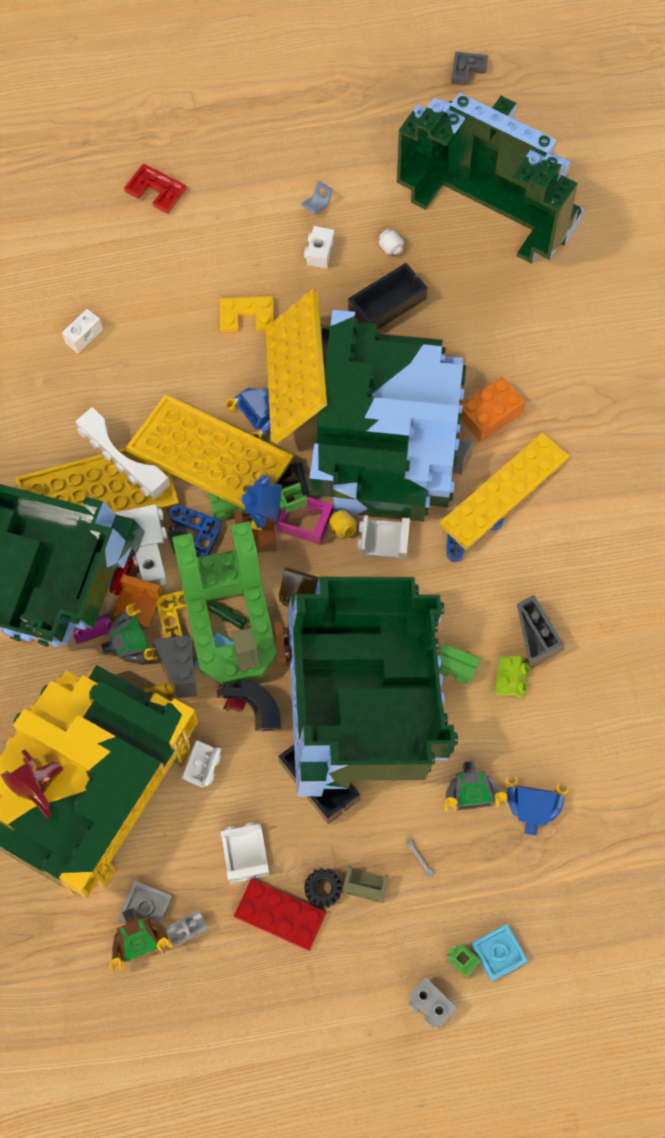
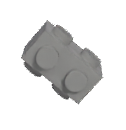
M426 977L408 996L410 1001L408 1005L416 1013L420 1011L426 1016L424 1020L432 1028L436 1026L440 1029L457 1009ZM424 995L426 999L422 1000L419 996ZM440 1010L442 1015H437L435 1011Z

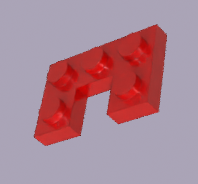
M144 163L124 187L126 193L138 199L141 198L148 187L158 191L160 194L154 200L153 207L166 214L171 211L187 190L185 184Z

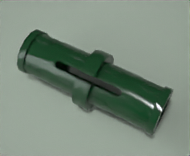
M216 600L211 602L213 606L209 605L208 611L222 618V621H228L240 630L244 627L243 624L247 622L246 618L233 612L232 608H226Z

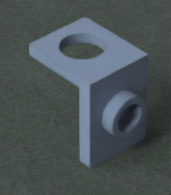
M318 181L313 197L302 202L301 206L314 214L328 207L333 189ZM320 188H324L326 190V197H322L320 195Z

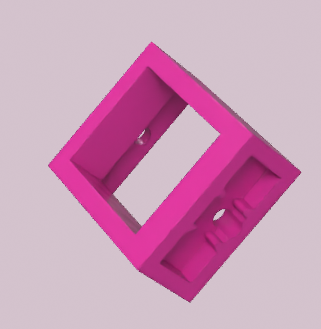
M307 497V507L303 508L321 513L314 533L286 524L290 512L286 514L283 509L279 513L278 521H275L279 532L321 545L330 516L333 514V505ZM292 498L290 500H287L286 502L290 503L292 501H295V499Z

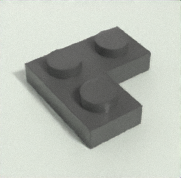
M455 52L451 83L468 84L469 71L486 73L488 55Z

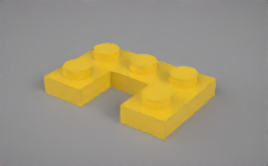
M273 296L220 298V333L238 332L239 316H255L256 331H265V328L274 321Z

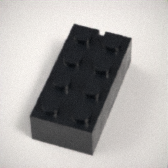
M404 263L349 297L348 310L355 312V319L358 322L377 324L378 330L426 300L428 287L418 276L416 277V273L411 267Z
M294 745L281 753L278 758L279 763L296 783ZM351 783L348 789H324L322 796H306L328 825L342 815V809L347 811L360 801V794Z

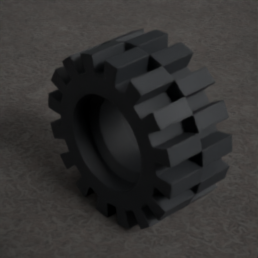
M320 868V870H313V873L308 875V878L305 880L304 890L308 901L315 907L328 908L339 900L342 885L339 876L334 871L332 872L328 868L327 870ZM322 880L329 882L331 885L330 893L325 896H321L315 891L316 884Z

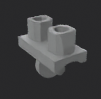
M199 910L165 927L174 947L208 930Z

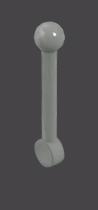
M408 840L406 843L407 847L411 848L426 871L425 875L431 878L434 875L433 870L428 868L414 847V841Z

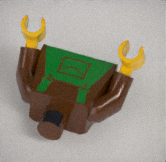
M134 907L122 912L126 925L118 927L114 935L112 960L109 963V967L113 973H115V967L118 965L119 969L124 971L125 967L121 962L122 960L124 962L157 948L162 953H165L164 947L166 945L172 949L173 944L168 940L165 927L154 918H149L148 915L138 919Z

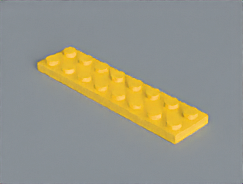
M542 432L440 521L439 526L465 550L469 549L497 522L560 468L570 456Z

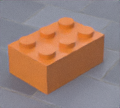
M502 376L460 404L463 405L461 420L481 442L524 412L526 402Z

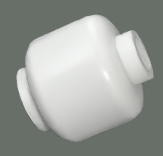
M387 229L379 236V246L386 255L394 254L396 256L403 251L404 239L397 230Z

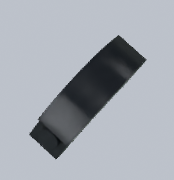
M240 680L236 683V688L234 684H225L217 690V698L240 699L251 706L255 715V731H276L281 729L278 706L271 694L262 686L251 681Z

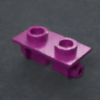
M106 614L98 617L94 629L86 627V630L75 627L72 633L76 644L108 634L111 630L109 615Z

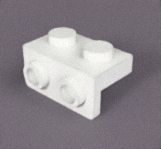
M197 740L194 741L180 779L199 787L211 784L215 773H213L215 765L217 766L221 760V748H213Z

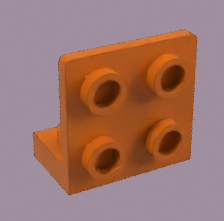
M123 575L121 579L123 590L113 616L117 618L118 615L126 610L129 604L136 603L133 606L134 611L140 609L141 612L133 616L137 617L140 626L149 628L157 609V600L162 596L160 585Z

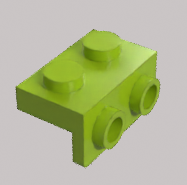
M500 656L494 694L497 696H516L518 699H524L527 691V675L530 672L529 662L522 656Z

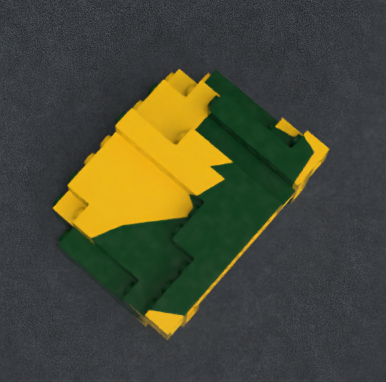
M96 665L94 670L91 669L87 677L82 675L79 678L65 670L63 675L58 676L56 682L50 681L48 685H45L41 690L40 698L31 705L29 711L24 708L21 713L16 715L13 727L17 732L8 739L7 747L3 753H0V851L72 894L77 892L87 899L97 884L104 888L107 887L116 872V869L111 864L112 859L173 762L182 767L191 750L188 738L199 722L195 710L174 698L171 702L157 693L152 696ZM24 749L31 755L36 767H41L51 762H58L63 768V771L53 780L44 793L51 807L49 811L52 817L49 819L33 801L14 794L1 778V774L6 770L11 773L25 764L21 753Z

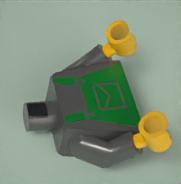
M132 603L118 615L111 625V630L108 632L111 641L101 644L102 650L105 655L116 651L119 659L122 658L125 662L139 664L148 660H156L158 656H152V651L156 650V648H149L136 616H133L139 614L141 610L134 611L133 606L136 603Z
M464 762V773L457 774L456 779L450 782L445 792L444 810L447 811L448 807H453L454 812L457 810L493 807L495 802L496 806L500 807V801H504L506 805L508 804L507 794L502 792L499 785L491 776H487L485 771H476L475 762Z

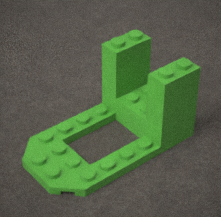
M250 521L230 525L234 550L197 557L192 533L172 537L200 673L212 677L221 685L234 684L240 680L248 681L262 678L267 672L269 665L277 658V649L263 594L258 554ZM244 594L260 667L241 672L233 644L215 648L206 605L207 601Z

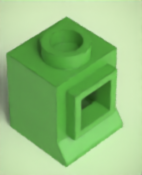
M300 483L282 489L280 492L279 507L284 509L286 514L302 507H307L306 495L303 496ZM292 498L295 499V501H292L290 503L286 502L287 500H290Z
M463 944L459 947L454 945L447 954L450 957L447 962L465 979L469 977L470 973L481 962V959L475 956ZM461 952L470 958L465 965H462L456 959Z

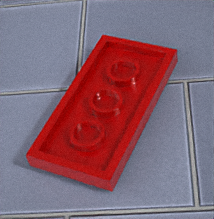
M251 878L233 917L310 952L326 912Z

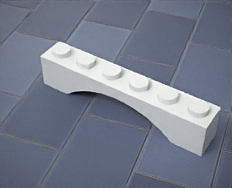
M93 407L75 421L78 427L77 432L83 438L87 437L94 449H100L107 461L111 460L115 463V468L120 473L124 472L127 475V479L133 485L137 484L140 487V491L146 497L150 496L155 500L170 486L168 477L155 465H145L128 459L112 445L108 437L105 419Z

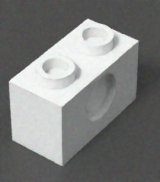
M314 226L312 233L309 232V246L305 247L304 258H306L308 266L328 268L335 240L334 229Z
M86 309L62 332L65 344L79 354L103 331L100 318Z
M157 543L139 547L138 552L133 556L135 567L139 566L140 572L137 573L138 579L160 586L166 585L167 580ZM149 564L154 565L151 569H145Z

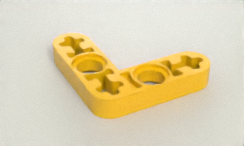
M183 590L163 595L157 600V608L165 638L172 637L171 631H175L176 637L183 636L177 611L187 609L186 604L179 602V599L184 596ZM173 598H176V603L178 606L174 605ZM164 601H167V603H171L168 604V608H164V606H161L163 605ZM168 618L176 620L173 626H166L165 621Z

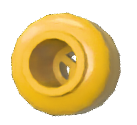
M336 511L330 516L329 528L337 537L349 538L355 533L357 522L347 511Z

